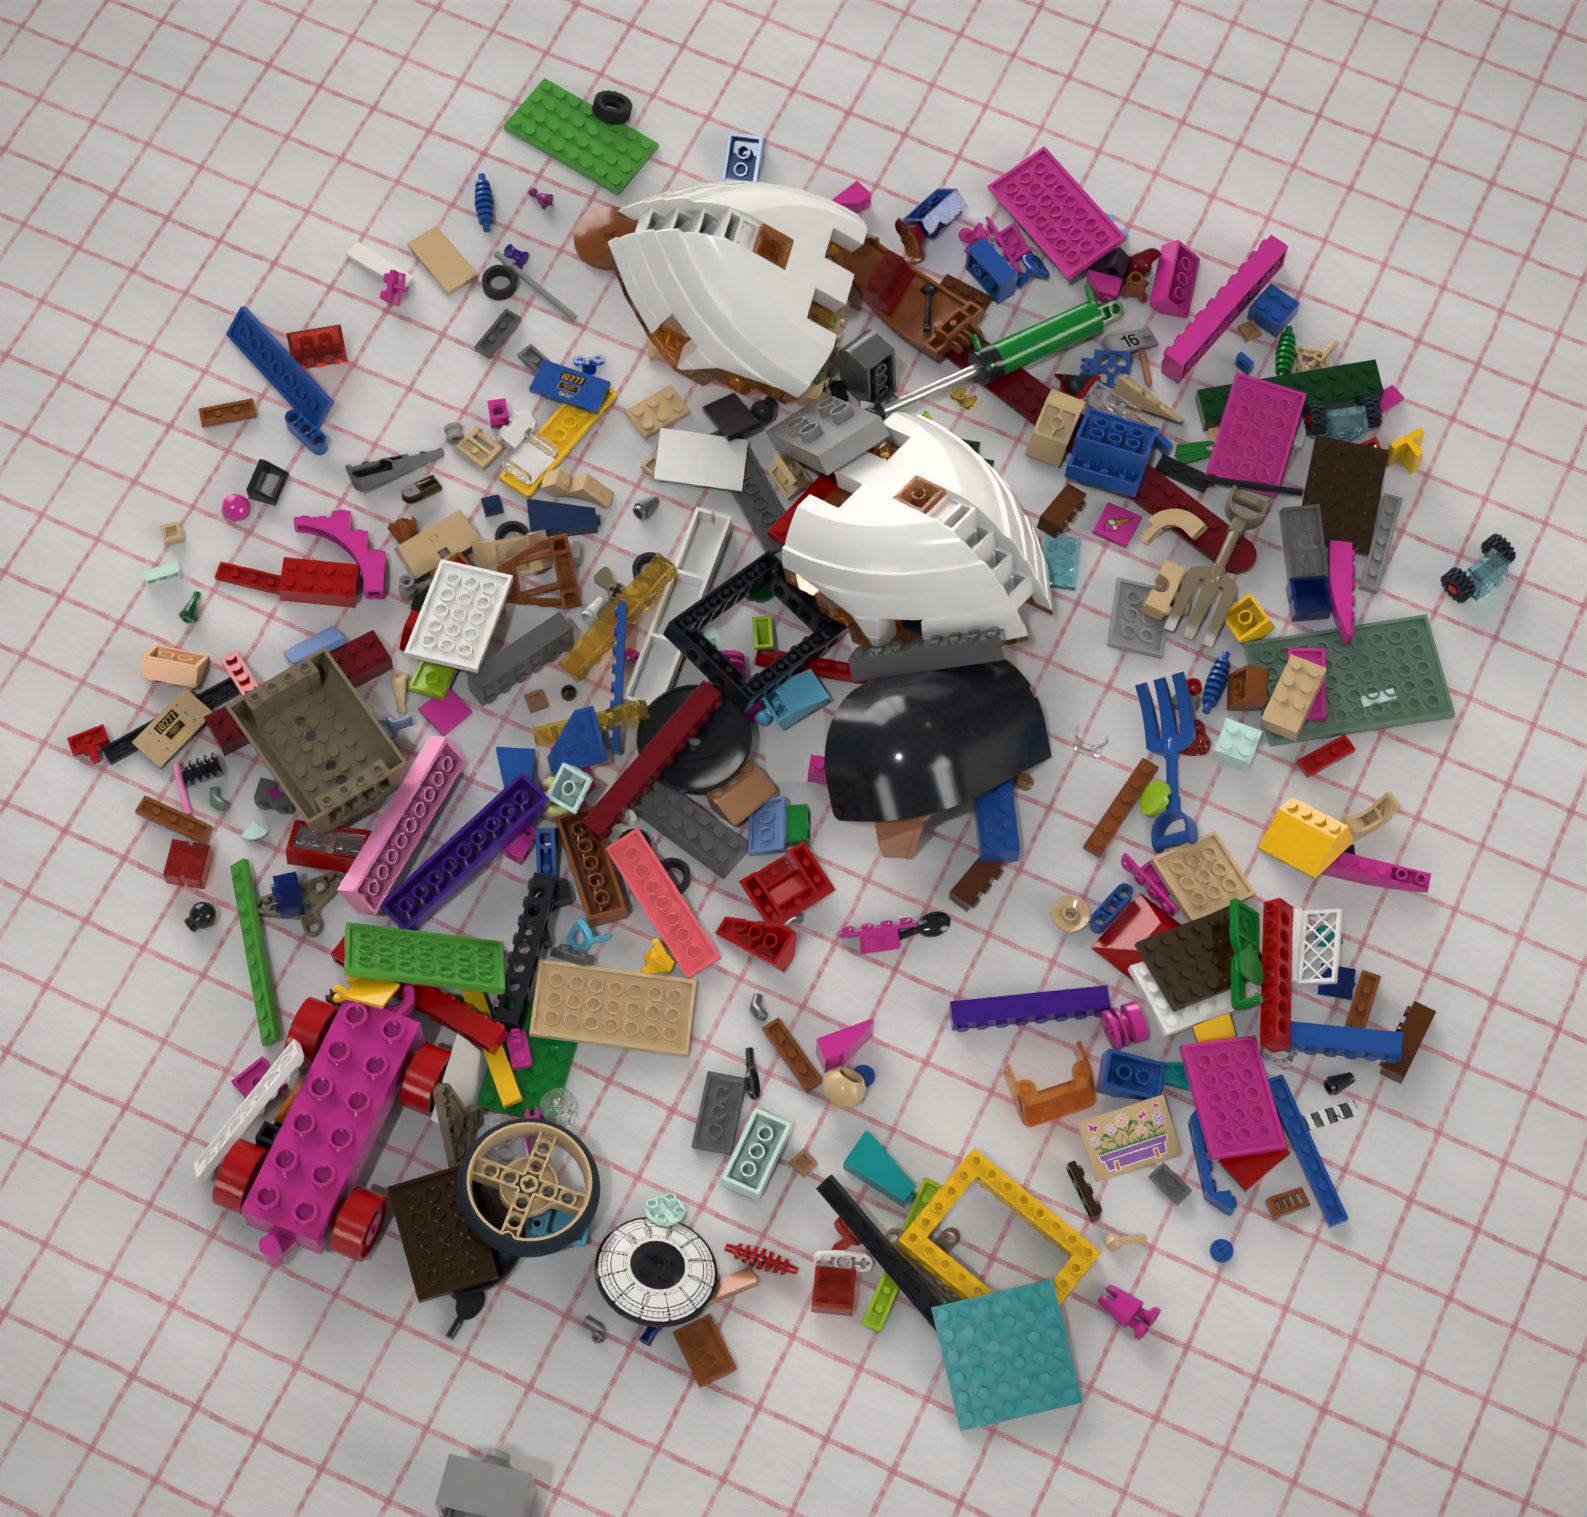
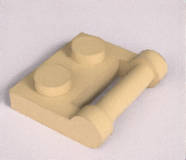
M475 426L455 446L458 452L482 470L505 450L502 444H497L484 434L478 426ZM474 438H479L493 450H488Z

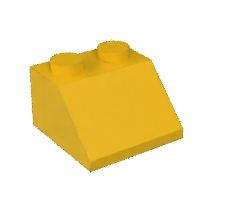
M1251 592L1233 604L1224 619L1240 643L1261 639L1276 628Z

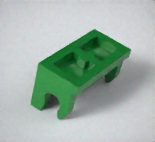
M787 805V843H791L790 846L795 847L804 841L810 847L811 811L808 805Z

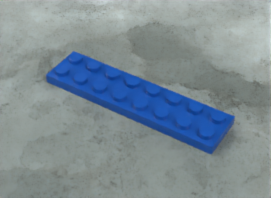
M246 306L240 307L226 335L286 401L320 429L334 401Z

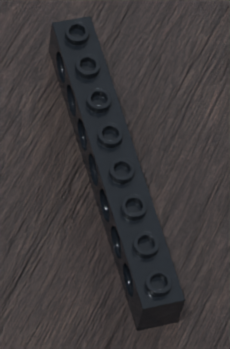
M534 872L533 878H530L528 881L527 889L529 893L523 899V915H519L517 923L519 926L518 933L514 934L512 942L514 944L513 952H509L507 960L509 963L508 970H504L505 992L504 995L498 994V1007H494L492 1014L494 1021L500 1022L505 1028H519L520 1030L559 886L556 876ZM540 892L545 893L542 898H535L536 894ZM533 911L540 912L539 915L535 917L530 916V914ZM529 929L535 930L531 935L525 934ZM523 948H530L527 953H520ZM518 966L525 967L522 972L515 971ZM514 984L520 985L516 991L510 990ZM508 1003L515 1004L512 1009H505Z

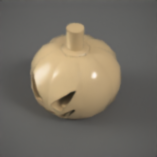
M845 1066L831 1069L825 1074L822 1081L824 1095L831 1101L828 1109L832 1112L838 1106L850 1108L858 1105L863 1100L866 1092L863 1077L853 1069Z

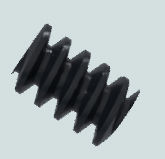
M211 753V759L204 755L203 762L196 758V764L189 760L188 767L181 763L180 770L186 787H188V781L195 785V778L202 782L203 776H205L209 780L210 773L214 777H217V771L224 775L219 759L214 753Z

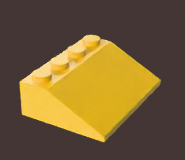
M1291 797L1276 813L1258 845V849L1315 880L1354 841L1349 826Z

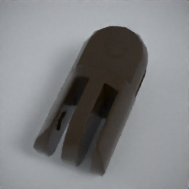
M431 475L405 487L401 493L402 499L407 504H413L442 491V486L435 476Z

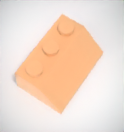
M154 645L143 655L141 677L147 678L151 682L162 681L167 685L177 684L182 685L186 689H194L202 682L209 655Z

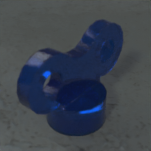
M595 355L590 358L576 356L573 359V363L575 366H582L583 373L594 375L597 371V366L605 363V357L602 355Z

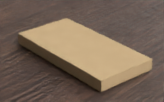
M438 226L433 227L407 243L408 248L448 296L478 278L477 273Z

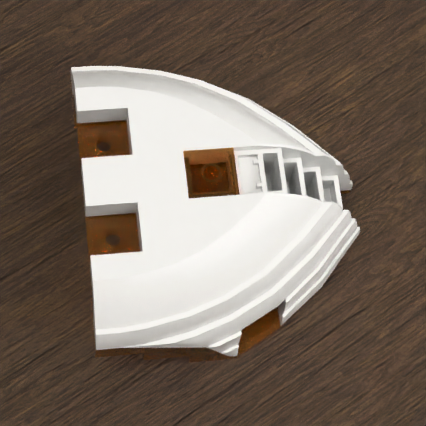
M732 180L714 183L707 182L669 190L627 205L615 213V215L637 227L635 233L611 239L605 244V248L626 300L649 339L674 371L702 386L715 379L744 396L757 389L785 405L798 398L809 388L811 382L831 354L837 335L829 331L834 312L846 305L855 275L847 270L851 253L864 244L867 233L866 224L859 218L860 215L832 200L802 189L765 182ZM673 313L689 336L685 337L661 323ZM810 316L814 318L815 322L811 321Z
M894 412L884 422L890 436L873 453L865 451L835 470L838 487L824 501L809 495L797 506L788 530L785 546L782 547V563L786 580L793 586L815 596L819 612L848 626L852 642L859 646L871 648L879 643L891 645L899 640H904V643L912 642V639L920 637L926 640L931 639L930 637L934 635L946 637L954 632L967 634L970 630L979 629L980 631H987L988 628L995 626L999 627V629L1004 628L1007 645L1028 641L1025 625L1021 622L1017 611L1024 602L1053 615L1049 568L1035 529L1031 527L1027 514L1024 516L1018 501L1012 494L1010 486L967 443L943 426L921 415L915 416L904 412ZM923 619L921 621L922 636L903 627L902 620Z

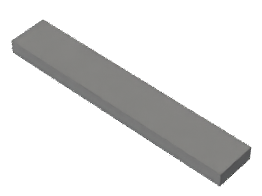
M1384 494L1359 590L1373 594L1378 592L1402 497Z

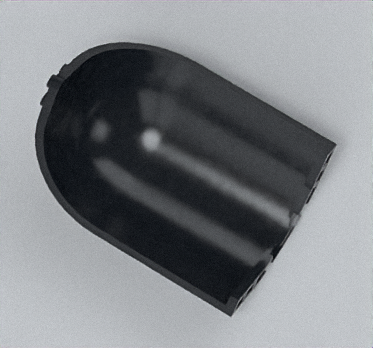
M1004 659L1001 661L876 678L854 689L837 708L828 730L825 745V776L832 812L835 818L839 821L882 822L939 812L965 803L1051 758L1043 711L1038 698H1034L1029 688L1031 687L1030 683L1011 662Z

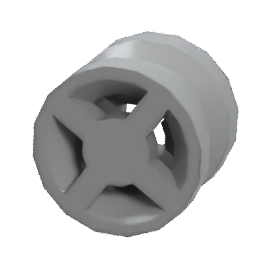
M453 422L445 425L444 432L447 434L446 441L448 444H458L464 438L460 423Z

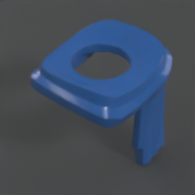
M1030 253L1022 256V262L1027 270L1016 281V286L1019 289L1034 274L1046 280L1049 279L1050 273L1038 256Z

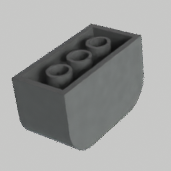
M871 329L866 330L839 350L840 379L844 381L846 390L859 403L860 401L881 404L887 400L888 394H895L897 392L895 349Z

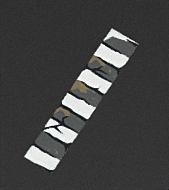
M1353 1100L1302 1117L1309 1131L1360 1115Z

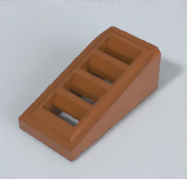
M1302 1187L1274 1195L1265 1201L1273 1221L1310 1206ZM1298 1193L1303 1201V1203L1301 1204L1299 1203L1296 1197V1194ZM1289 1197H1292L1295 1203L1294 1206H1292ZM1283 1199H1285L1288 1208H1285L1282 1202ZM1276 1202L1279 1203L1282 1210H1278Z

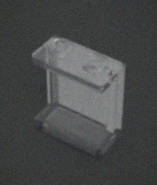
M528 427L524 432L525 438L507 457L504 455L501 457V467L505 472L516 476L519 482L531 486L558 457V448Z

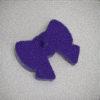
M508 244L504 249V256L515 260V265L523 269L522 265L528 261L529 253L515 249L512 244Z

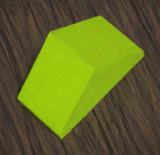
M771 616L752 617L754 650L773 649Z

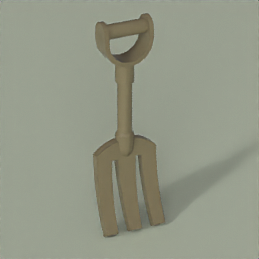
M1233 485L1225 504L1226 517L1231 523L1215 563L1211 567L1195 566L1190 568L1164 626L1165 629L1174 632L1198 582L1201 581L1203 586L1183 635L1193 640L1217 590L1220 589L1222 594L1202 645L1209 648L1213 647L1238 590L1236 583L1225 573V567L1244 529L1259 525L1271 502L1269 499L1266 502L1236 489V485ZM1232 500L1261 511V513L1255 516L1242 515L1233 507Z

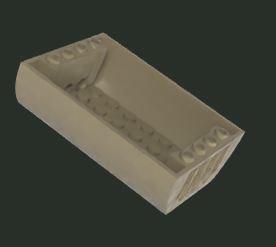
M326 647L321 648L225 706L302 819L314 832L329 833L396 792L407 774L408 762ZM303 719L306 721L303 726L295 725L297 720ZM308 734L316 735L312 741H307L305 738ZM329 763L336 764V768L333 770H327L326 766ZM341 777L347 780L342 785L336 783L337 779Z

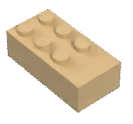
M1291 654L1263 713L1260 728L1296 742L1326 678L1327 668Z

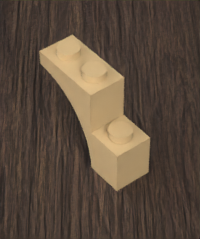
M561 468L546 472L541 485V489L553 497H576L592 502L603 509L609 508L614 493L588 473L572 477Z

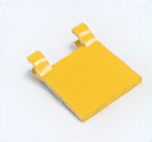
M350 976L347 979V983L351 985L348 990L339 984L334 986L332 991L337 993L334 995L333 1001L342 1002L349 1000L383 1009L399 989L400 984L387 980H372L370 978H354Z

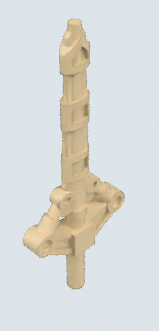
M1333 339L1322 351L1301 346L1297 347L1295 351L1296 373L1315 370L1316 366L1319 369L1330 367L1327 355L1339 342ZM1303 359L1310 360L1311 362L1307 364L1303 362Z

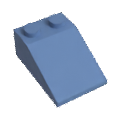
M728 132L721 181L758 182L766 139L763 136Z

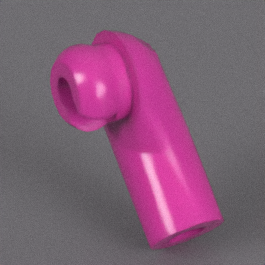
M632 648L625 649V659L636 664L640 653Z

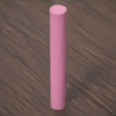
M177 762L172 764L183 812L191 816L192 812L180 770L181 766Z

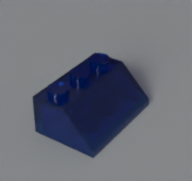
M937 188L911 211L903 221L907 225H919L925 234V238L933 239L939 235L941 229L951 224L952 219L963 213L962 210L967 207V204L958 189Z

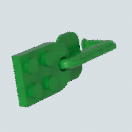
M1235 898L1230 900L1229 909L1230 942L1234 951L1231 961V1006L1234 1010H1241L1264 1002L1263 997L1259 993L1244 999V978L1255 985L1262 984L1263 966L1258 958L1259 913Z

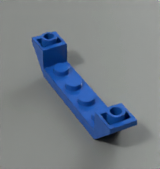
M1195 1109L1189 1118L1188 1128L1204 1200L1227 1216H1231L1235 1210L1234 1208H1237L1235 1196L1231 1195L1230 1190L1214 1192L1217 1188L1215 1179H1211L1212 1163L1210 1160H1207L1206 1153L1208 1151L1205 1141H1203V1133Z

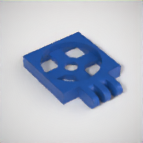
M1094 349V358H1081V361L1088 362V365H1081L1080 369H1088V371L1080 372V375H1097L1096 372H1105L1107 374V382L1103 383L1099 380L1093 386L1115 387L1114 376L1117 373L1130 374L1131 352ZM1109 354L1108 362L1105 365L1097 364L1100 357ZM1116 354L1124 358L1126 366H1118L1115 363ZM1110 365L1115 367L1114 372L1108 371Z

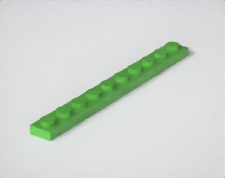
M242 858L231 865L230 870L262 1046H270L279 1041L281 1035L249 859Z

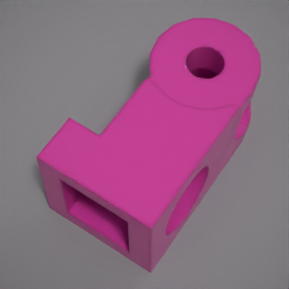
M532 826L527 827L520 834L514 845L509 844L505 848V857L522 865L536 845L535 828Z

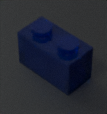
M296 871L273 876L274 884L270 885L273 896L277 895L278 901L274 902L276 913H281L282 919L306 914Z

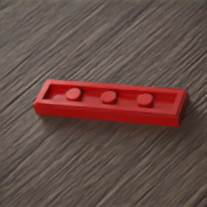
M220 561L215 574V580L279 595L278 589L281 575Z

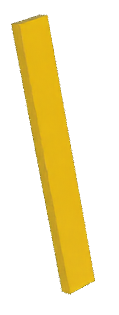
M461 990L465 1003L469 1004L475 1012H483L489 1017V1020L494 1022L484 992ZM503 1044L495 1055L482 1049L503 1107L506 1108L523 1101Z

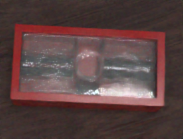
M295 820L286 847L287 864L347 873L370 836L371 830L339 826L329 833H318L312 831L305 821Z

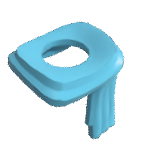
M579 919L568 932L567 942L571 949L588 951L592 944L608 942L611 935L609 933L593 936L585 920ZM577 930H580L583 934L581 945L575 940V932Z

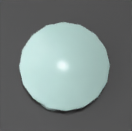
M666 1193L664 1196L655 1197L646 1202L645 1213L647 1218L655 1224L663 1226L675 1225L685 1217V1206L676 1198L674 1193Z

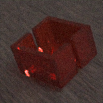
M172 839L163 872L166 883L184 886L186 882L187 887L205 889L214 855L211 845L193 842L191 846L189 841Z
M815 1265L811 1312L852 1316L856 1269Z

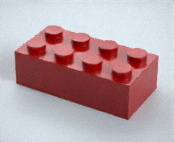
M284 557L278 589L280 601L355 608L360 578L359 564Z

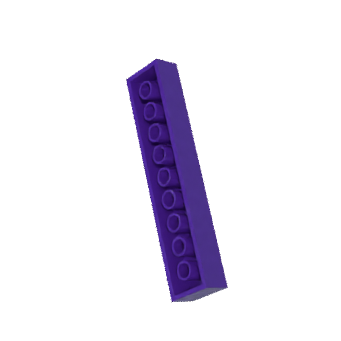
M521 772L388 895L380 906L381 910L399 929L417 931L551 806L549 797Z

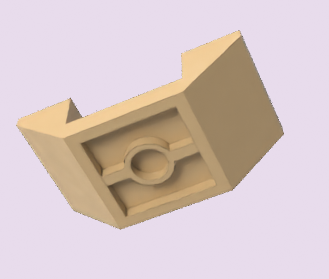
M1052 389L1044 403L1025 455L1059 468L1086 402Z
M540 530L529 532L527 535L471 543L475 566L497 572L496 565L536 542L547 538L546 531ZM546 547V548L541 549V550H539V551H537V552L544 551V550H547V549H549V548ZM547 557L516 566L517 575L533 573L552 567L551 559Z

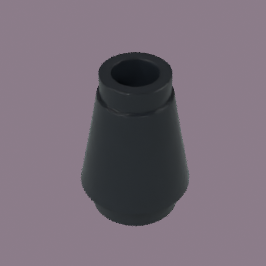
M1348 1072L1328 1076L1323 1084L1329 1095H1337L1353 1084L1355 1079L1353 1074Z

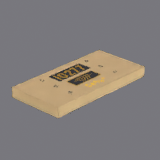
M184 688L139 734L132 744L161 769L205 724L204 716L212 713V711L189 690Z

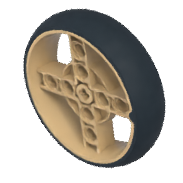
M520 1118L509 1120L490 1128L471 1145L458 1171L457 1199L467 1225L485 1244L511 1256L541 1257L566 1248L587 1229L594 1218L599 1204L600 1177L591 1152L570 1130L544 1119ZM517 1138H537L530 1157L519 1158L508 1166L483 1158L492 1148L503 1142ZM556 1145L568 1152L577 1162L583 1174L585 1194L559 1185L557 1175L549 1165ZM545 1148L548 1152L541 1154L538 1152V1149ZM538 1166L541 1170L534 1172L531 1170V1167ZM493 1171L495 1175L490 1177L485 1172ZM510 1177L514 1179V1182L507 1183L504 1179ZM472 1181L498 1189L502 1203L509 1210L501 1231L489 1224L479 1212L473 1198ZM528 1184L532 1185L529 1190L526 1189ZM545 1191L552 1192L553 1196L546 1197L543 1195V1193ZM569 1198L572 1200V1203L565 1204L562 1200ZM524 1203L527 1207L521 1209L516 1204ZM550 1208L575 1217L566 1227L554 1234L539 1238L520 1237L527 1218L542 1215ZM511 1221H517L520 1225L518 1227H512L509 1223Z

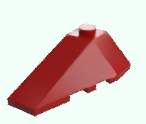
M725 916L715 934L785 973L795 955L797 933L779 923L771 924L764 921H748L746 919Z

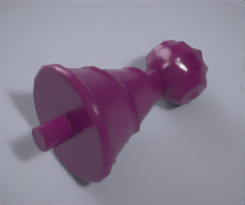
M535 188L529 189V195L538 200L543 210L552 205V194L538 193Z

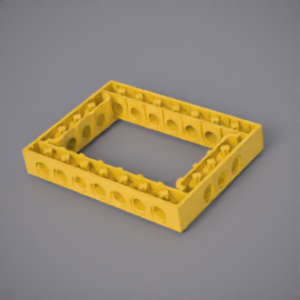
M973 1148L895 1245L961 1300L994 1293L927 1238L973 1180L980 1184L979 1187L985 1188L995 1196L996 1201H1001L1012 1210V1214H1017L1028 1223L1027 1226L1029 1228H1034L1044 1237L1045 1241H1050L1060 1250L1061 1254L1064 1253L1070 1258L1053 1279L1060 1306L1101 1254V1251Z

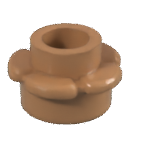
M1021 773L1015 778V786L1019 790L1028 791L1034 784L1033 778L1028 773Z

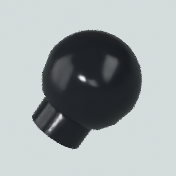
M767 396L764 400L755 402L750 411L759 420L760 425H767L773 421L778 403L773 397Z
M203 901L198 902L190 909L189 917L184 922L192 932H195L199 928L205 929L212 926L216 920L217 913L212 904Z

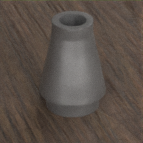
M652 495L636 503L633 508L634 515L640 520L647 519L660 503L658 497Z

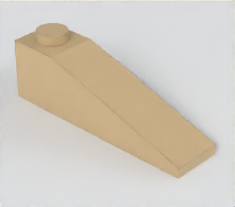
M1127 374L1121 376L1111 391L1114 394L1113 398L1119 403L1124 402L1177 422H1182L1184 419Z

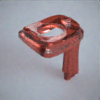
M838 1217L834 1222V1226L843 1239L833 1245L831 1250H847L851 1245H861L862 1243L849 1230L844 1221Z

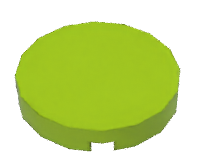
M1162 780L1151 782L1141 795L1139 801L1140 812L1147 817L1157 816L1163 812L1169 802L1170 786Z

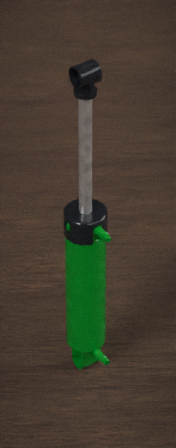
M1087 284L1084 286L1088 298L1087 302L983 347L977 334H973L971 337L975 350L969 353V367L883 405L876 403L864 410L879 415L882 420H885L887 414L973 376L982 385L991 383L1004 377L1006 374L1102 332L1105 322L1123 313V304L1117 300L1098 304L1090 285Z

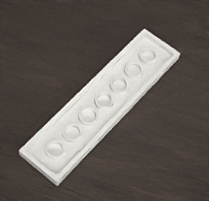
M293 1039L194 1163L198 1180L204 1183L207 1178L210 1179L214 1175L217 1165L220 1162L223 1163L233 1144L241 1139L240 1136L244 1131H248L252 1127L253 1120L257 1115L260 1116L264 1112L270 1099L273 1100L277 1096L278 1089L282 1084H286L289 1081L291 1072L295 1067L299 1068L304 1061V1054L298 1041Z

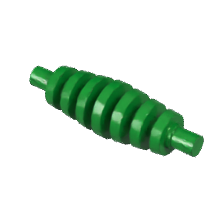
M1286 326L1285 331L1281 333L1275 352V373L1278 376L1290 374L1294 362L1296 349L1295 334L1292 332V326Z

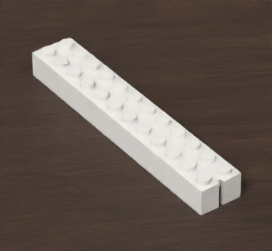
M696 507L624 694V708L644 713L657 697L671 690L684 655L663 633L669 621L707 595L732 528L731 516L716 512L715 524H712V511Z

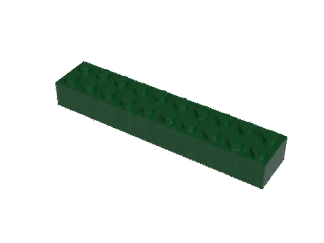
M1376 359L1261 379L1306 393L1304 405L1305 403L1321 401L1325 405V410L1357 405L1358 398L1366 395L1375 394L1379 401H1381L1384 393ZM1232 384L1197 390L1195 401L1203 432L1208 431L1209 428L1220 426Z

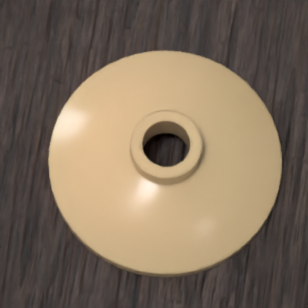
M1067 895L1055 901L1051 909V918L1053 923L1062 931L1077 932L1088 924L1090 909L1083 899ZM1071 914L1073 918L1069 919L1066 915Z

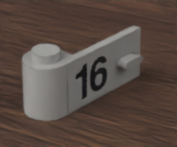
M1146 327L1114 335L1109 334L1103 338L1101 345L1104 350L1133 352L1158 346L1159 343L1151 329ZM1116 354L1115 363L1120 362L1124 358Z

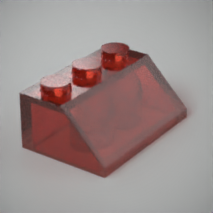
M887 249L865 286L860 300L892 316L915 277L905 259Z
M341 324L286 333L290 355L304 370L348 362Z

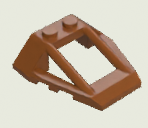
M567 533L540 540L496 565L497 572L513 575V582L505 603L539 605V607L549 606L556 607L557 609L581 606ZM548 546H550V548H551V549H547V550H544V551L537 552V551H539V550H541V549H544V548H546V547H548ZM552 556L557 582L521 592L516 566ZM556 589H559L561 597L529 598Z

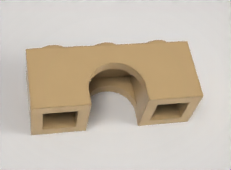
M1166 559L1154 581L1161 585L1165 592H1158L1152 589L1140 612L1159 621L1162 620L1164 615L1168 617L1172 609L1170 603L1171 601L1175 602L1179 594L1177 588L1178 586L1181 587L1186 577L1183 575L1186 569Z

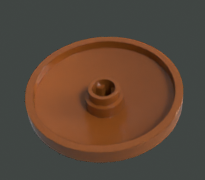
M616 206L598 207L587 212L577 222L573 233L574 247L578 256L585 263L597 269H618L608 241L615 237L620 238L624 235L635 233L639 219L633 220L618 212L621 208Z

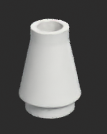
M598 597L582 609L581 618L588 624L597 622L599 619L597 612L606 601Z

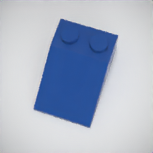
M1108 1048L1101 1057L1096 1092L1112 1097L1147 1100L1160 1096L1166 1063Z

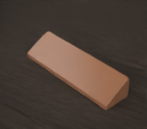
M751 1267L718 1279L715 1292L707 1306L758 1286V1281Z

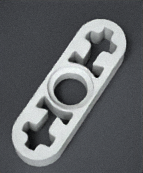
M819 1250L813 1256V1264L819 1271L867 1272L872 1268L873 1259L872 1255L867 1251ZM844 1256L848 1258L849 1262L846 1265H840L837 1260L839 1257ZM821 1257H825L826 1261L824 1264H820L819 1260ZM831 1257H834V1265H831ZM852 1257H855V1265H852ZM862 1258H866L867 1262L865 1265H861L860 1261Z

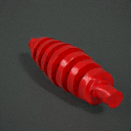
M727 1243L724 1251L732 1253L734 1259L738 1260L739 1256H741V1262L744 1264L747 1259H750L748 1265L750 1267H753L755 1261L758 1262L757 1270H760L762 1264H765V1272H768L771 1266L773 1267L772 1273L775 1274L778 1269L781 1270L780 1275H785L787 1272L794 1275L797 1274L799 1267L791 1265L789 1259L785 1258L784 1262H782V1256L779 1254L776 1259H773L774 1252L770 1251L768 1257L765 1256L766 1248H763L761 1254H758V1246L754 1247L753 1252L750 1251L751 1245L748 1244L745 1249L742 1248L743 1243H738V1246Z

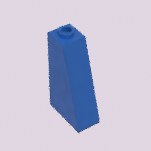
M496 747L504 788L521 772L532 782L534 781L535 749Z

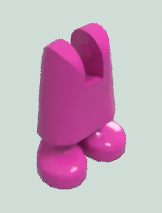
M1109 1284L1106 1291L1115 1300L1112 1301L1106 1296L1101 1295L1097 1301L1124 1328L1127 1326L1131 1327L1134 1331L1135 1339L1141 1340L1149 1327L1156 1321L1161 1309L1153 1307L1150 1310H1145L1142 1308L1143 1301ZM1134 1316L1139 1317L1143 1322H1139Z

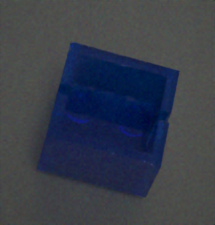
M1326 575L1289 578L1286 593L1288 604H1290L1289 609L1292 622L1329 619L1332 603L1330 593H1328L1329 588Z

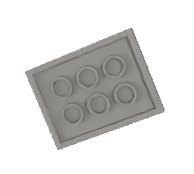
M1120 577L1116 579L1107 640L1108 647L1159 659L1163 657L1167 630L1164 626L1168 617L1164 615L1162 620L1159 621L1140 612L1150 591L1154 589L1158 592H1165L1162 587Z

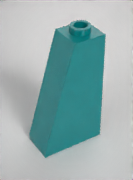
M865 1131L845 1159L843 1169L904 1208L907 1203L911 1204L916 1197V1193H914L916 1185L868 1131Z

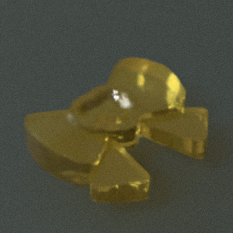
M966 388L953 390L950 399L959 402V405H963L966 410L972 409L977 404L978 399L976 395L970 398L965 395Z

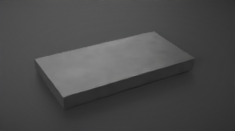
M711 1071L707 1072L691 1148L731 1156L745 1092V1078Z

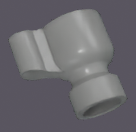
M403 574L399 578L398 590L403 600L411 601L417 594L427 591V586L423 582L415 583L412 575Z

